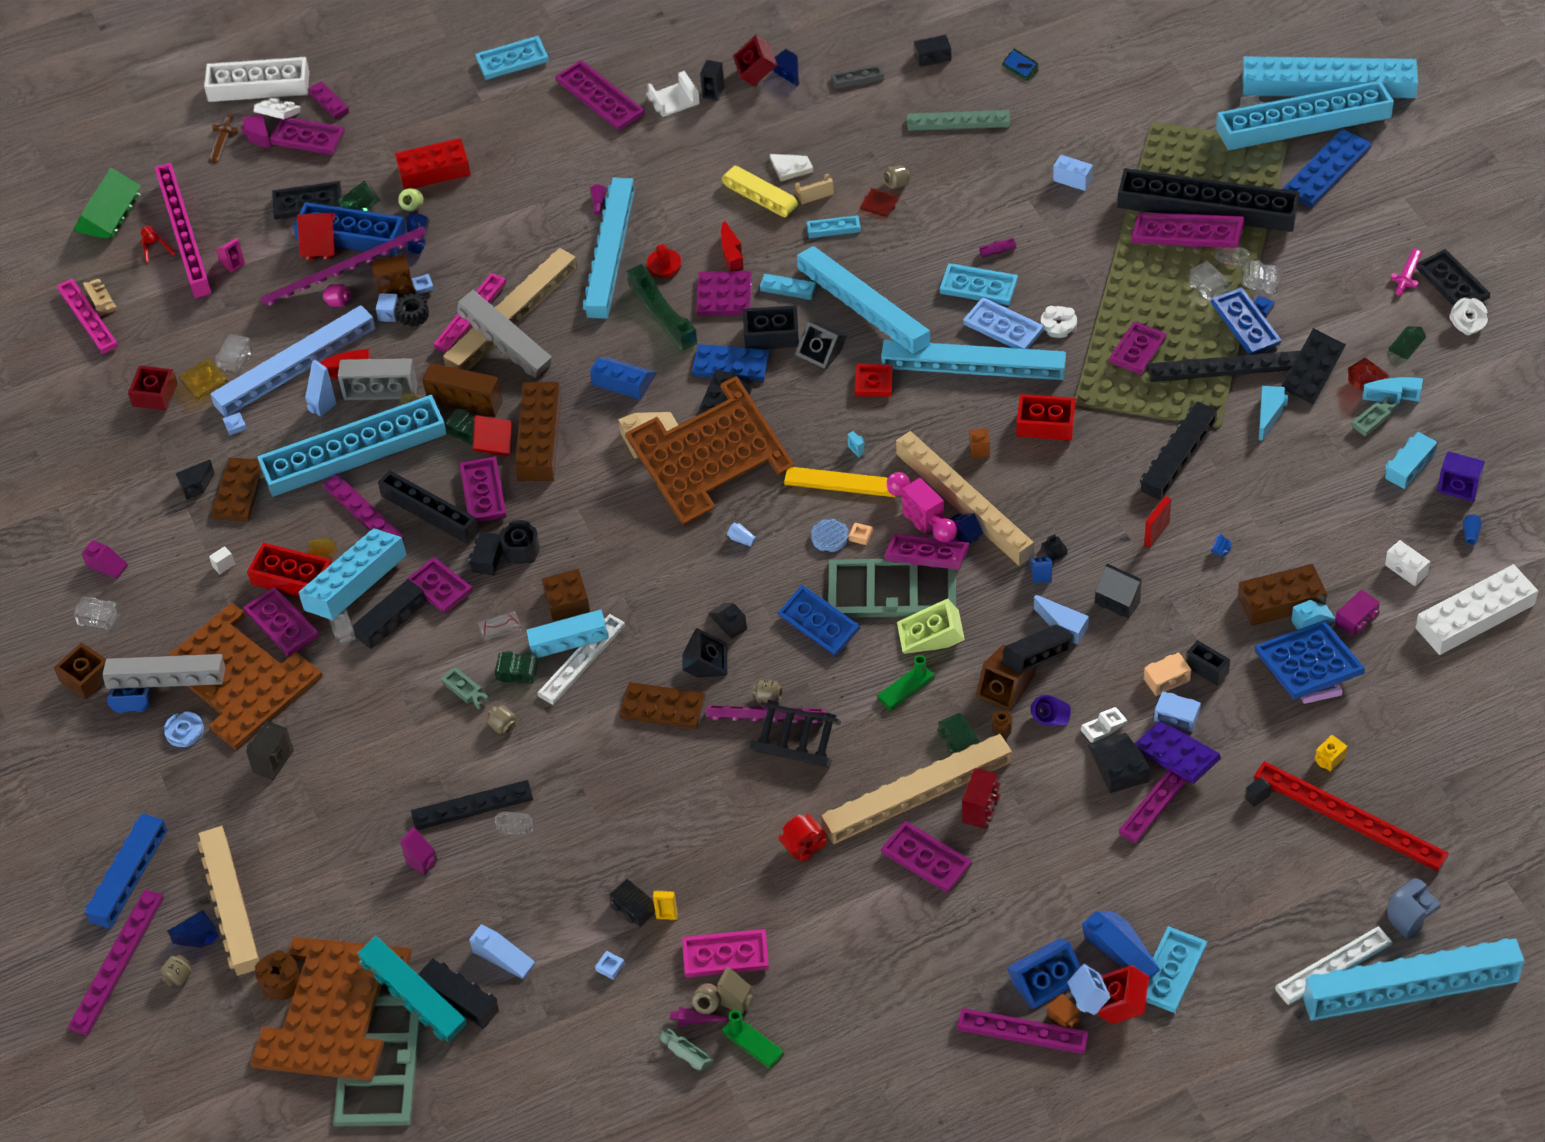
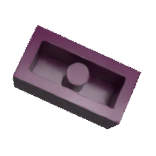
M1361 589L1336 612L1335 624L1351 636H1354L1358 632H1362L1371 620L1374 621L1378 617L1380 602Z

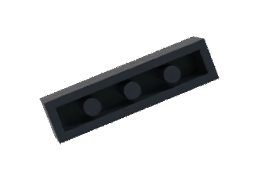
M407 579L352 625L355 637L372 649L389 633L395 631L403 621L408 620L416 610L423 607L426 603L424 590Z
M1053 625L1006 645L1003 650L1001 663L1020 674L1070 652L1074 635L1058 625Z
M432 958L418 973L458 1013L482 1029L499 1012L497 998L493 994H486L476 983L468 982L461 973L453 972L442 961L438 962Z

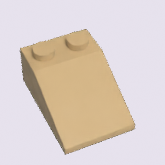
M671 412L634 413L618 419L620 434L634 459L638 458L625 437V433L657 416L668 431L678 426Z

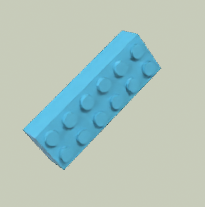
M373 528L299 591L304 610L333 620L407 556L402 537Z

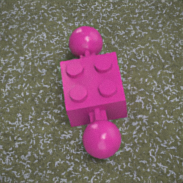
M901 472L893 473L888 477L886 482L887 490L894 496H902V513L914 523L918 530H921L925 535L933 531L934 537L944 543L950 542L956 537V524L951 519L944 518V500L921 478L910 483L908 476Z

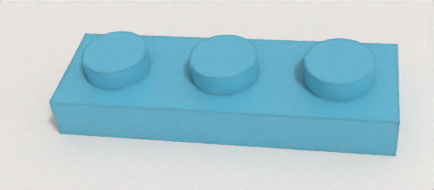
M764 274L760 284V291L808 300H812L816 289V282Z

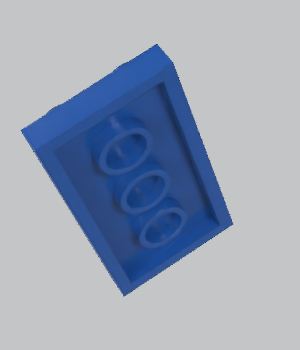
M1242 287L1212 298L1210 303L1249 355H1254L1280 345L1282 340Z
M698 344L692 375L712 378L715 370L734 373L741 380L764 382L770 351L765 349Z
M804 585L797 589L777 613L779 617L835 657L838 656L861 629L856 622Z

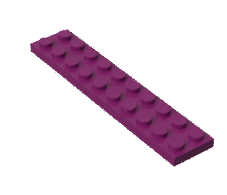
M422 226L261 296L260 300L262 304L272 305L278 302V298L281 296L285 299L294 295V291L297 289L304 291L310 288V284L313 282L320 284L327 281L326 277L329 275L336 277L343 274V269L349 268V270L359 267V262L365 261V263L375 260V255L380 253L382 256L392 252V248L396 246L398 249L403 248L412 239L414 242L424 238L426 231Z

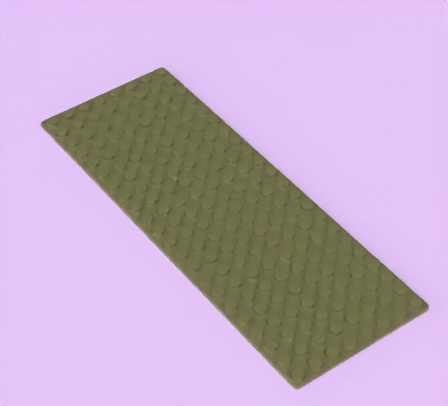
M1152 122L1138 170L1278 189L1288 143L1278 140L1228 150L1217 131ZM1127 209L1076 392V405L1180 422L1186 418L1189 408L1193 407L1198 401L1217 410V421L1212 428H1220L1233 375L1150 382L1147 369L1143 375L1109 363V357L1134 321L1167 334V339L1151 363L1238 356L1241 343L1210 302L1214 297L1241 287L1249 298H1252L1268 229L1243 225L1239 246L1236 248V251L1204 246L1192 249L1190 246L1137 244L1132 243L1131 238L1138 212H1151Z

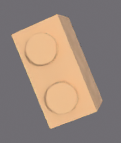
M1179 652L1174 655H1168L1156 663H1150L1144 668V680L1155 696L1160 695L1162 691L1166 692L1187 683L1191 678V668Z

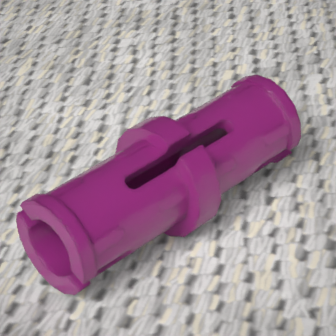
M1014 238L1003 241L997 240L992 244L980 246L979 252L982 258L992 254L999 255L1001 252L1016 249V242Z

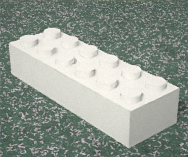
M306 57L207 64L204 88L208 102L308 95L309 68Z
M1513 564L1419 613L1416 629L1434 650L1441 655L1534 606L1538 590Z

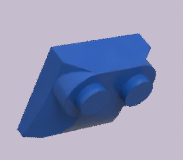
M152 687L110 689L107 697L108 706L117 713L126 711L143 712L150 706L149 697Z

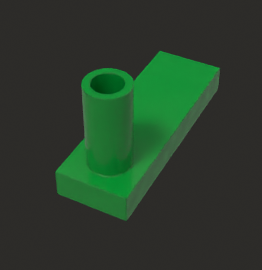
M923 655L916 656L914 658V668L877 695V700L889 711H892L935 679L934 673L926 667V658Z
M732 1010L729 1013V1022L722 1029V1033L771 1070L784 1056V1051L742 1020L740 1011Z

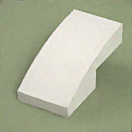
M1114 707L1101 712L1097 719L1082 724L1080 730L1093 743L1121 728L1127 723V720Z

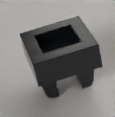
M1055 534L1048 537L1047 541L1041 543L1042 550L1049 556L1051 561L1068 553L1064 543Z

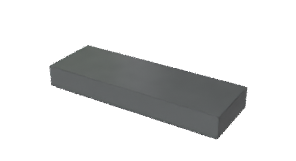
M878 64L831 74V79L836 90L884 80V74L881 65Z

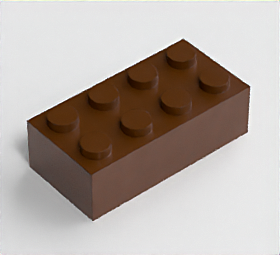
M430 363L423 377L426 396L432 395L436 405L496 417L503 402L499 378L495 376Z
M1309 564L1241 581L1238 587V598L1250 625L1254 626L1292 616L1294 606L1309 600L1326 605L1327 592L1314 565Z

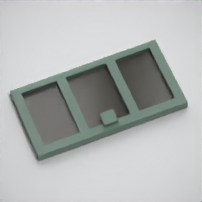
M831 559L828 562V603L849 618L909 617L945 599H949L956 607V569L950 570L941 567L933 568L924 565L894 563L892 561H885V559Z
M394 996L377 998L365 1037L382 1039L384 1043L373 1081L338 1077L334 1126L411 1125L420 1020L418 1019L419 1015L415 1011L411 1013L403 1005L404 1001L400 997L397 999Z

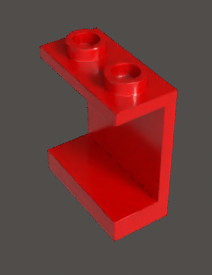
M335 213L297 215L300 257H305V260H315V256H322V259H333L332 255H337V251L334 249L333 232Z

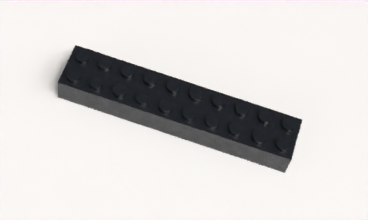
M1124 168L1118 190L1117 208L1163 214L1244 217L1245 226L1294 232L1300 192Z

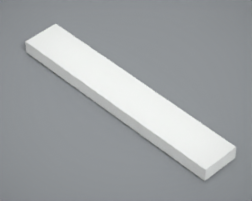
M609 614L605 618L609 639L579 647L538 691V697L554 705L623 630L625 622Z
M1378 926L1275 986V990L1286 1004L1289 1005L1304 996L1306 977L1316 973H1331L1338 969H1351L1391 946L1392 941Z

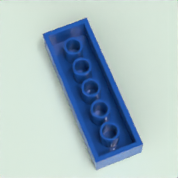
M307 202L304 203L300 214L335 213L333 232L334 247L365 252L406 233L404 219L400 216ZM296 220V222H295L293 228H294V232H295V236H296L297 242H299V240H298V224H297V220ZM397 246L392 248V252L387 255L396 256Z

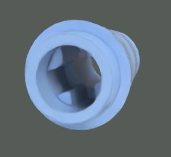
M733 523L727 532L730 540L750 547L756 541V537L740 523Z

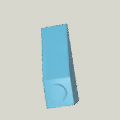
M1262 386L1259 425L1260 441H1263L1283 414V406H1287L1288 395H1284L1285 387Z

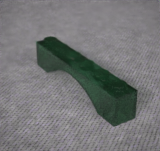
M643 264L628 270L629 287L677 346L684 351L698 344L695 327L687 318L680 316L671 308Z

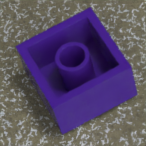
M1447 451L1441 467L1437 492L1475 502L1481 484L1485 461Z

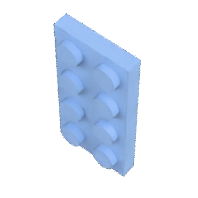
M984 297L963 319V325L1017 349H1029L1044 331V325Z

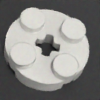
M1462 298L1457 301L1452 307L1449 316L1453 325L1465 335L1479 332L1488 321L1485 305L1475 298ZM1465 313H1471L1472 319H1468Z
M1048 306L1041 316V325H1044L1047 335L1054 338L1067 337L1068 333H1073L1076 330L1077 316L1073 308Z

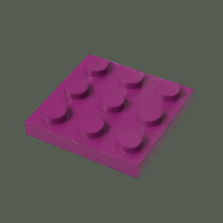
M752 271L698 272L697 316L743 315V309L751 308Z

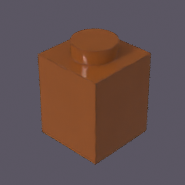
M988 428L969 430L971 458L990 457Z
M1060 994L1047 1006L1046 1017L1056 1026L1074 1029L1080 1022V1009L1067 997Z

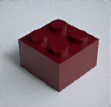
M757 35L752 37L733 55L740 79L753 87L777 66L770 43Z
M139 365L128 390L132 407L167 411L178 384L174 370Z
M974 768L962 799V823L986 829L988 822H992L994 805L998 806L1001 796L998 794L1001 783H998V774Z

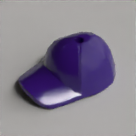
M1041 695L1032 702L1030 712L1035 721L1041 724L1065 726L1070 719L1071 707L1068 703L1056 697Z

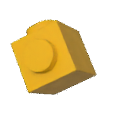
M1331 735L1316 749L1315 761L1320 767L1331 772L1346 758L1348 746Z

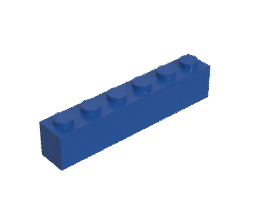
M142 813L139 819L134 822L130 835L125 838L123 847L115 855L114 862L110 869L106 871L101 885L96 888L94 897L86 905L85 914L89 923L112 929L168 831L163 819Z

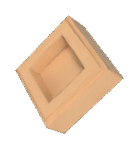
M854 523L848 536L849 541L867 545L873 532V527Z

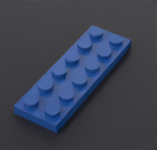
M1342 128L1283 187V190L1300 192L1299 202L1312 208L1371 149L1372 143Z

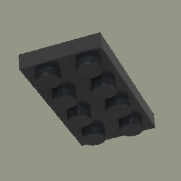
M335 181L272 190L274 219L296 217L300 214L305 202L343 208L341 182Z
M1446 249L1416 263V269L1453 306L1462 298H1475L1481 302L1490 298L1491 293Z
M1313 328L1281 387H1285V391L1314 405L1346 344Z

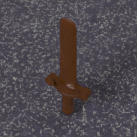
M230 113L226 115L223 124L212 125L213 131L219 132L210 156V162L212 163L219 161L228 134L238 133V129L230 125L233 118Z

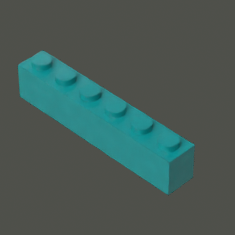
M377 936L358 952L359 964L366 971L370 969L374 973L373 977L381 985L385 983L389 987L388 991L396 999L400 997L404 1001L403 1005L411 1013L415 1011L423 1025L426 1027L430 1025L438 1039L441 1041L445 1039L449 1043L466 1026V1019Z

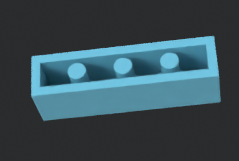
M602 610L527 630L529 646L534 659L609 639Z

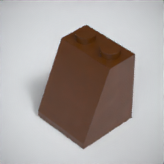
M1003 644L983 663L975 697L1011 712L1034 677L1036 667L1018 674L1001 663L1003 650L1006 646Z

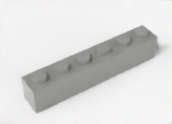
M470 291L458 302L457 312L459 316L469 321L474 329L483 333L488 341H492L497 345L501 352H505L528 375L536 379L550 367L552 356L476 291Z
M222 654L106 659L103 679L106 689L223 684L225 664Z

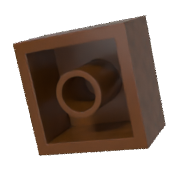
M406 254L371 261L378 295L397 294V297L414 294Z
M579 569L541 578L553 621L590 612L588 597Z
M81 642L53 668L61 683L84 699H87L104 683L103 670L106 659Z

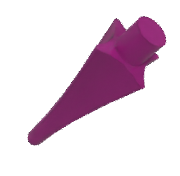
M680 1006L679 1012L670 1011V1020H678V1026L707 1022H727L729 1020L728 1017L702 1014Z

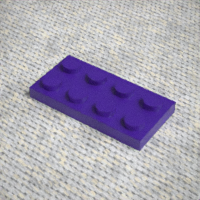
M1161 720L1135 742V745L1144 756L1193 784L1221 759L1220 753Z

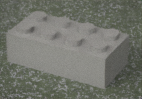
M412 358L340 360L338 380L344 400L416 399L418 382Z

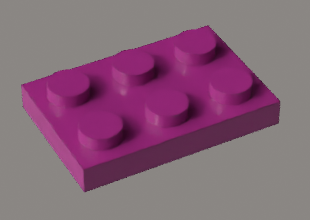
M1134 321L1110 355L1109 363L1143 375L1148 363H1151L1167 339V334Z
M435 557L407 578L423 589L426 600L444 614L473 592L472 586Z

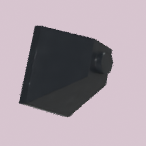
M699 628L695 629L682 654V670L697 678L726 676L728 674L727 642Z

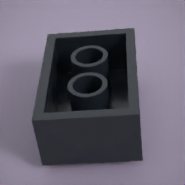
M797 305L743 309L745 348L772 349L798 347Z

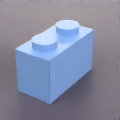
M1060 155L1053 167V181L1085 191L1092 181L1093 165Z
M1162 691L1155 708L1154 721L1158 722L1161 720L1172 727L1192 733L1200 715L1201 703Z
M1085 964L1067 982L1071 989L1070 993L1077 1002L1076 1006L1082 1012L1087 1011L1095 1015L1110 998L1100 974Z

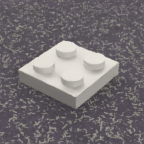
M270 98L267 101H261V103L254 105V112L285 119L299 114L300 106L294 105L293 102H281L278 98Z

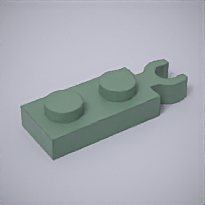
M1390 397L1384 398L1383 404L1376 402L1352 421L1351 427L1366 437L1391 417V412L1397 408V402L1391 405L1388 404Z
M452 668L441 678L442 684L467 704L473 701L474 706L477 709H481L479 701L489 702L488 696L482 693V688L458 668Z
M667 1029L666 1032L661 1031L658 1039L669 1044L668 1048L674 1051L677 1057L688 1061L691 1067L703 1070L712 1066L714 1059L684 1037L676 1036L670 1029Z

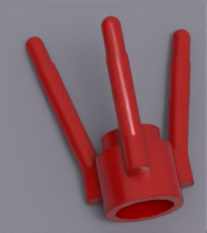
M145 226L141 229L142 239L140 241L143 245L146 263H149L146 244H153L156 240L172 255H176L173 249L158 233H155L152 227Z

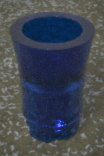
M411 214L405 220L407 233L423 226L426 234L419 241L414 242L413 239L408 241L407 249L409 252L420 254L425 249L430 220L422 214Z

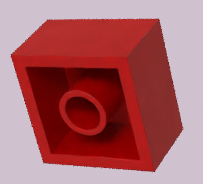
M1130 965L1101 976L1110 998L1096 1013L1111 1024H1116L1144 1014L1149 983L1148 975Z

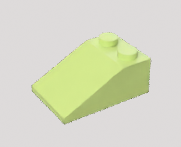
M945 599L897 622L904 654L949 648L965 640L959 610L949 599Z

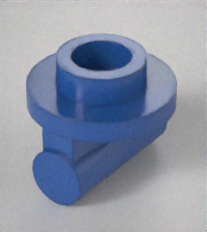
M1217 534L1211 552L1220 557L1228 555L1232 548L1231 540L1226 539L1222 534Z

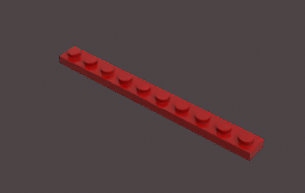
M1263 761L1254 774L1253 780L1256 781L1262 777L1271 785V789L1439 872L1448 857V852Z

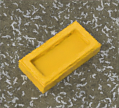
M654 891L653 901L656 919L677 920L678 911L675 892Z

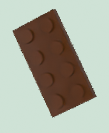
M228 457L212 509V519L249 522L263 474L258 459Z
M629 682L619 714L620 718L697 729L706 695L702 692Z

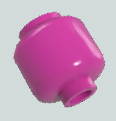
M330 284L324 290L323 298L330 307H344L351 299V292L344 284Z

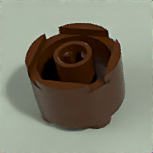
M277 950L263 957L255 965V976L261 992L266 998L284 1001L294 995L300 978V972L296 961L291 955L282 950Z

